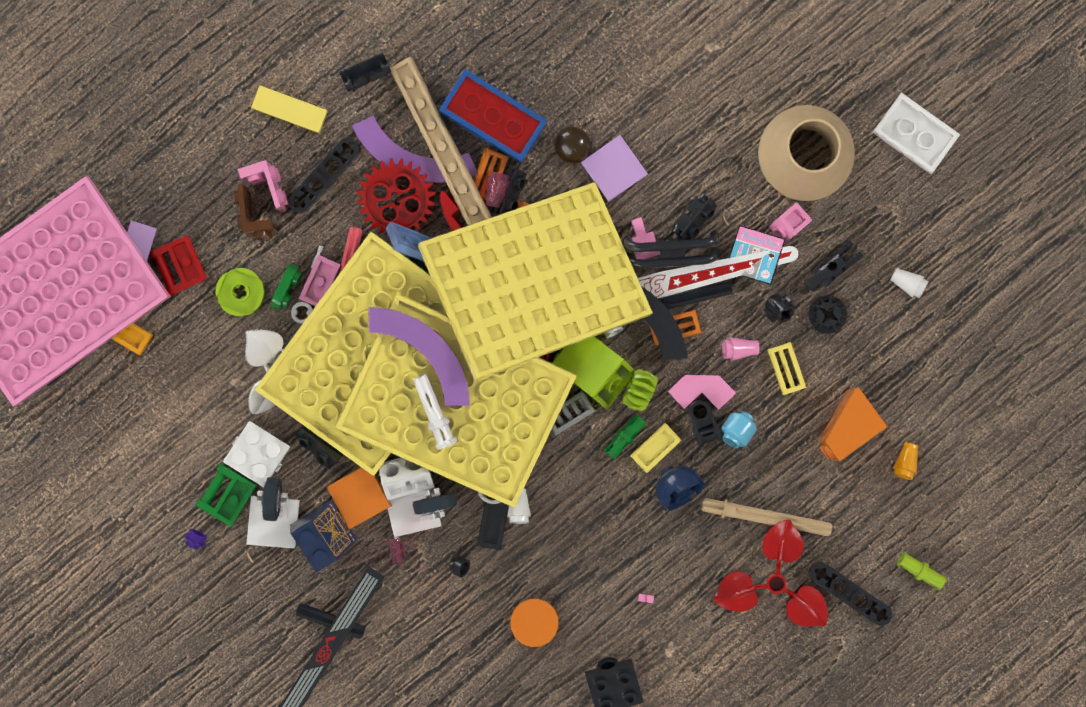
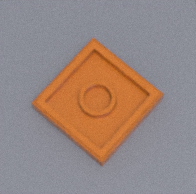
M362 467L327 486L349 529L392 506L390 500H387L376 474L373 476Z

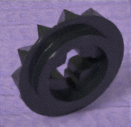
M831 295L821 296L813 301L808 313L811 325L817 331L825 334L839 331L845 325L848 317L846 306L840 298ZM834 306L832 315L837 320L829 318L822 323L824 313H822L820 308L829 310Z

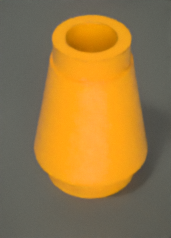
M904 443L893 467L896 477L913 480L914 475L917 474L918 445Z

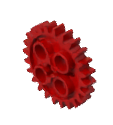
M390 158L389 165H386L381 160V168L378 169L373 165L371 167L373 174L369 172L364 174L368 181L361 180L359 183L365 188L357 191V194L363 196V198L357 200V204L364 205L359 212L368 214L364 220L365 222L374 221L372 229L378 225L381 227L380 234L386 230L389 222L411 230L412 226L420 230L419 221L428 222L424 214L432 215L433 213L428 208V206L435 205V201L429 199V197L435 195V191L428 190L433 185V182H425L428 173L420 175L421 166L412 169L413 161H410L405 166L403 158L399 160L398 164H395L393 158ZM399 176H406L410 184L405 188L399 187L396 179ZM377 185L385 186L387 194L381 197L377 196L374 193V187ZM413 188L417 190L415 193L402 196L399 203L396 200H391L382 206H376L377 202L392 198L393 192L401 195ZM410 198L416 199L419 203L418 208L415 210L408 209L405 205L406 200ZM391 207L395 209L397 215L391 219L386 218L383 215V210Z

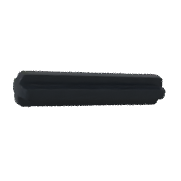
M723 282L666 296L661 301L667 309H672L732 294V286L730 282Z
M303 603L298 605L295 614L298 617L330 628L337 617ZM355 623L348 635L361 639L366 627Z

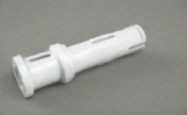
M427 374L414 378L413 381L430 421L428 429L432 430L437 442L436 449H442L456 443L457 439L453 437L448 425L450 421L442 414ZM426 393L429 396L432 406L429 404ZM440 429H442L445 438H443Z

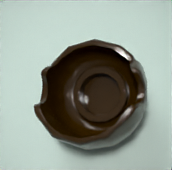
M567 126L560 130L554 140L557 155L569 164H578L585 160L591 151L588 134L577 126Z

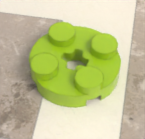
M236 268L226 272L220 277L216 285L215 293L221 308L234 316L252 315L261 307L265 298L263 281L256 273L246 268ZM242 285L245 287L244 291L247 294L237 299V294L234 293L235 288L240 289Z

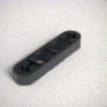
M352 138L342 139L291 194L289 206L294 212L303 214L309 211L358 157L360 147L356 140ZM345 144H354V153L352 155L347 153L343 157L347 160L345 164L338 157L334 156L337 152L340 156L344 153L345 149L343 146ZM331 160L339 163V170L333 174L326 171V164ZM314 178H319L323 181V187L319 191L310 189V182ZM306 188V190L310 194H312L314 198L311 200V198L307 196V198L304 200V203L306 204L305 207L302 208L301 206L295 208V205L297 204L296 201H294L295 198H303L306 193L302 190Z
M816 562L810 566L809 576L813 582L879 626H884L891 621L892 611L886 604L823 562ZM824 567V573L832 577V573L836 574L830 580L828 587L825 586L828 582L822 577L816 579L817 574L814 572L816 568L821 569ZM844 580L846 582L847 589L844 593L838 594L835 592L834 584L836 581ZM858 594H864L867 598V603L863 607H856L854 604V598ZM872 605L880 611L884 608L886 617L885 619L879 618L877 621V615L871 610H869L868 614L865 612Z

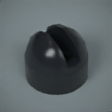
M460 556L451 560L453 564L449 565L450 571L460 578L464 577L470 569V561Z

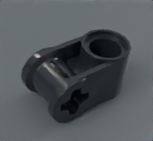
M701 400L691 402L687 412L699 448H702L703 444L711 441L723 440L710 406ZM701 404L705 408V414L701 418H696L693 415V409L696 405Z

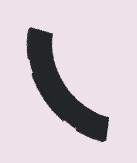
M642 287L653 312L650 316L643 319L651 327L659 342L663 361L688 359L682 333L672 314L656 296Z

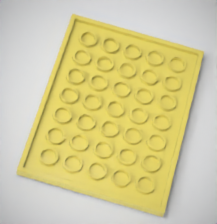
M371 231L254 390L374 476L390 455V452L336 428L338 420L379 334L369 333V307L390 309L397 293L442 314L447 315L430 274L400 252L395 251L391 245Z
M397 293L390 309L417 318L430 326L446 341L455 353L466 378L470 405L445 406L440 379L428 359L409 343L399 338L379 333L336 428L515 508L577 375L538 357L475 381L448 316ZM423 374H427L442 414L449 419V428L453 437L457 439L456 443L438 450L436 449L437 442L432 430L428 429L430 421L413 381L414 378ZM426 393L429 404L432 406L429 396ZM440 429L443 438H445L442 429Z

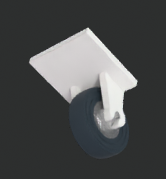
M268 477L265 482L264 491H258L257 496H251L247 545L296 548V541L290 534V524L298 520L300 500L289 499L288 493H282L281 478Z
M431 488L391 499L392 506L388 508L394 537L442 526L440 518L445 517L444 509L457 505L455 493L440 495L439 488Z

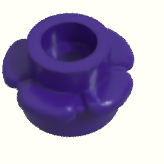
M191 528L187 534H184V538L187 540L185 544L198 550L199 547L206 545L207 536L204 533Z

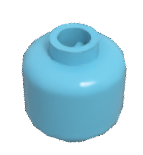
M744 411L741 413H731L720 430L723 441L733 448L747 446L757 429L753 422L754 418Z

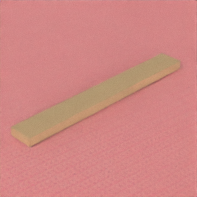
M408 57L390 67L467 226L492 218L413 58Z

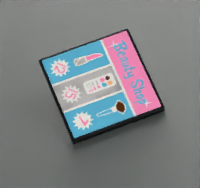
M739 225L729 258L771 250L741 274L742 277L771 285L786 239Z

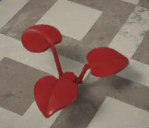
M788 519L775 524L763 539L762 549L765 557L772 560L777 559L776 573L768 576L766 584L753 586L752 579L748 574L736 571L728 574L722 580L714 596V602L724 609L743 612L752 609L757 604L758 595L754 591L756 589H768L773 594L784 592L793 597L786 606L787 615L793 623L804 627L826 626L828 619L826 602L816 588L805 585L800 587L796 594L786 588V579L780 574L781 561L787 563L796 561L803 553L804 548L800 533L794 527L791 520Z

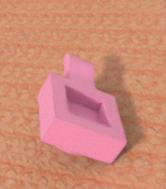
M641 217L631 221L636 237L632 238L634 242H656L653 231L645 232ZM634 252L636 259H647L660 255V252Z

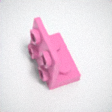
M265 160L238 169L240 178L247 184L251 183L252 186L266 182V178L276 209L282 213L286 212L285 205L289 204L285 191L279 188L278 182H281V177L274 165Z

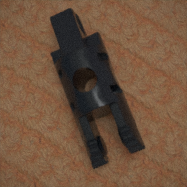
M850 240L812 271L814 276L806 282L807 287L812 292L822 284L826 288L863 257L859 251L846 262L841 258L844 253L852 248L853 243ZM832 265H833V266H835L837 269L834 270V271H831V270H829L828 268H829V266H832Z

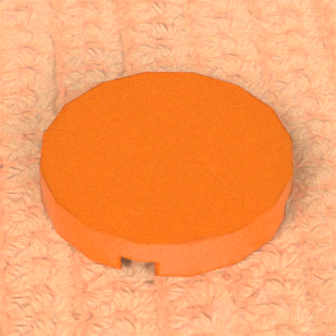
M529 598L521 602L514 609L511 616V630L515 638L522 644L529 647H540L549 643L556 635L558 615L547 601L539 598Z

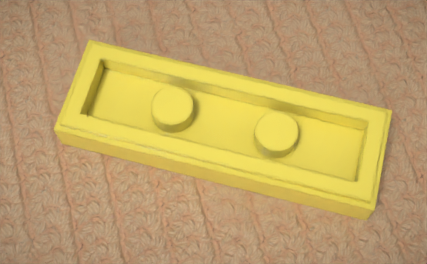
M260 85L251 107L256 111L319 134L328 113L323 108Z

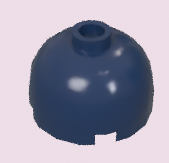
M671 465L661 472L662 476L656 484V497L665 511L667 508L669 511H673L689 503L692 500L690 496L694 492L699 495L705 488V483L695 470L687 466H677L674 468Z

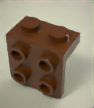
M238 184V190L234 191L235 203L240 207V215H237L238 229H242V232L250 238L254 237L258 238V240L273 239L272 235H278L277 224L271 219L253 221L250 191L244 184Z

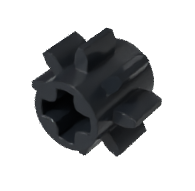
M779 293L770 296L765 303L766 308H764V311L767 313L766 317L772 323L776 322V320L780 324L789 321L794 314L793 309H795V306L792 304L793 300L787 294L783 295V297Z

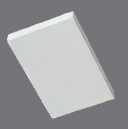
M903 93L899 94L872 132L930 174L934 172L960 136L958 132Z

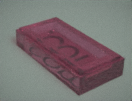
M392 537L388 541L394 565L402 563L406 559L402 537Z

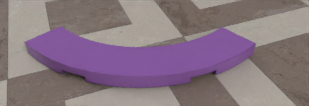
M374 116L352 125L361 143L379 162L383 160L386 165H389L390 158H393L395 164H398L399 160L403 158V163L407 166L410 161H413L412 169L421 166L419 174L428 173L425 182L446 183L434 158L413 154L395 144L382 131ZM469 153L463 154L461 156L473 178L477 171Z
M369 307V333H380L399 338L420 351L431 363L440 379L445 406L470 405L467 382L462 367L450 346L436 331L419 319L399 311Z

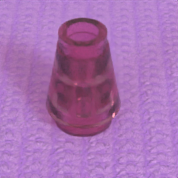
M490 172V176H487L485 205L500 208V203H502L510 184L508 181L509 175Z

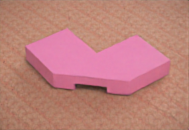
M684 375L667 391L683 409L702 393L719 410L736 394L720 376Z

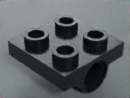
M607 657L598 662L596 669L585 672L595 707H631L644 703L631 658L618 662L614 657Z

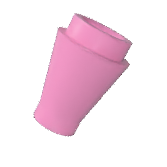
M729 337L728 340H723L724 359L734 361L758 355L759 342L758 340L752 341Z

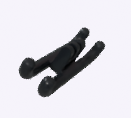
M717 230L711 231L710 237L704 239L683 240L682 237H677V240L673 241V237H669L668 241L658 238V242L643 243L634 242L630 236H625L623 239L624 246L630 251H660V258L636 259L630 252H627L632 267L638 269L705 265L715 262L720 254L717 247H712L707 255L685 256V249L714 246L720 237Z

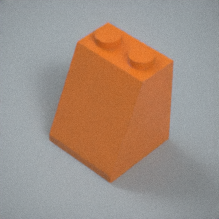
M852 387L846 391L818 440L822 445L819 447V450L827 460L840 462L887 428V425L859 387Z

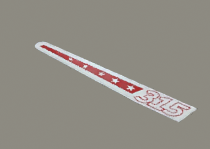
M793 246L783 247L778 265L796 260L798 250ZM771 250L717 260L705 265H692L640 277L638 281L642 287L654 296L662 298L741 276L742 273Z

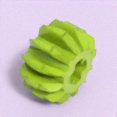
M636 370L623 395V404L633 410H645L655 392L658 382L657 377L646 370Z

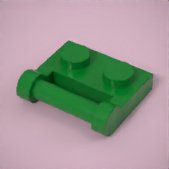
M220 463L217 467V474L203 497L199 498L195 505L230 527H233L256 489L257 484ZM227 476L232 480L214 507L210 502Z

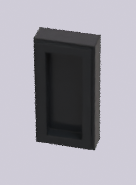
M485 502L477 546L501 550L509 505L502 502L498 504Z

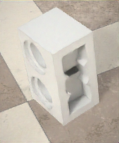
M402 457L386 461L379 468L381 484L387 500L434 488L431 470Z

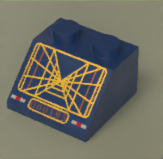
M332 500L290 524V534L316 573L338 560L357 540Z

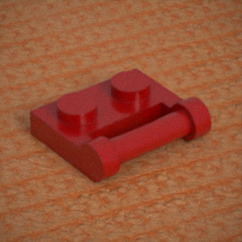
M189 235L149 252L151 259H154L170 296H174L181 291L208 280ZM166 253H169L181 283L175 284L163 256Z

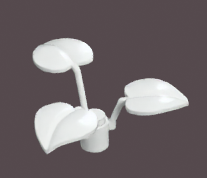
M246 331V360L252 366L263 365L267 373L270 369L268 363H274L279 357V353H282L284 350L282 349L283 339L278 333L273 331ZM260 381L253 386L249 395V410L252 414H259L276 406L254 390Z

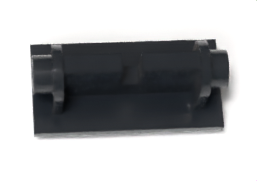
M382 52L340 71L339 74L347 91L352 90L355 92L356 89L367 85L371 81H376L384 76L388 77V74L392 71Z
M507 166L498 185L504 188L505 191L504 193L496 191L491 204V212L500 215L517 209L520 191L523 190L526 184V173L518 168Z
M703 193L700 196L697 195L687 207V210L692 213L691 217L683 212L673 224L674 228L672 231L677 236H681L683 240L694 239L699 234L700 228L705 221L711 219L715 213L717 205L711 197L708 198Z

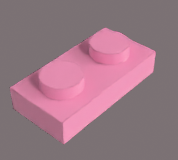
M318 255L299 299L316 306L335 281L341 265Z

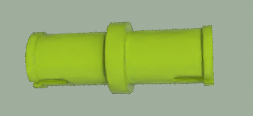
M906 552L897 561V565L912 573L915 579L925 581L936 590L941 589L946 582L945 576L929 568V564L926 562L921 563Z

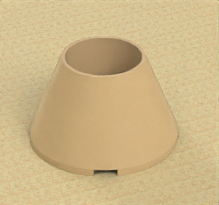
M801 105L789 108L771 120L761 136L758 158L765 179L780 194L793 200L815 201L831 195L845 183L854 164L855 149L851 133L838 116L818 106ZM800 130H812L825 138L830 149V159L825 168L808 170L794 161L789 148L790 138L793 133Z

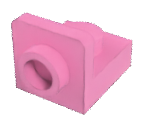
M796 202L777 218L769 228L774 236L785 238L784 244H786L808 225L812 219Z

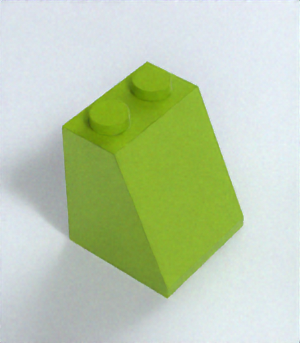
M596 337L564 347L563 350L557 352L552 364L576 374L577 377L574 384L606 410L609 409L626 388L635 372L622 357Z

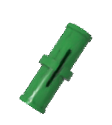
M634 414L622 430L619 429L616 432L617 435L603 449L604 452L615 460L628 444L631 445L634 442L633 438L646 425V422L638 417L637 414Z

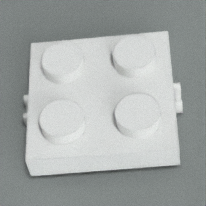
M249 421L240 436H237L236 440L232 443L233 447L223 462L264 487L267 478L272 477L275 472L280 470L281 462L291 447Z

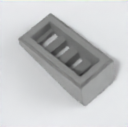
M583 391L564 402L560 411H562L568 423L565 424L561 416L558 415L556 422L559 428L557 429L554 424L550 436L552 438L595 412ZM578 400L585 410L584 413H581L575 401ZM570 405L571 409L576 415V418L572 417L571 413L567 409V406Z

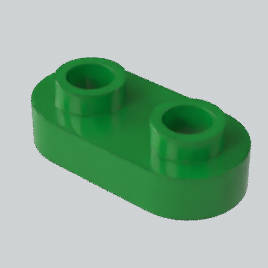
M292 263L288 265L272 298L270 307L278 311L282 307L287 308L292 298V295L289 294L292 286H297L302 276V273L299 272L300 267Z

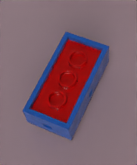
M464 69L439 109L441 115L521 165L547 126L546 119Z

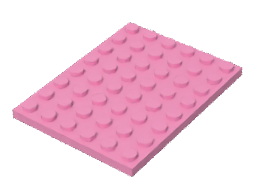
M89 176L82 178L0 238V388L13 407L22 403L171 297Z

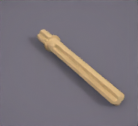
M704 498L702 501L701 510L703 512L721 515V518L726 516L773 526L788 519L791 520L798 531L829 536L832 532V524L829 522L727 502V499L719 501Z

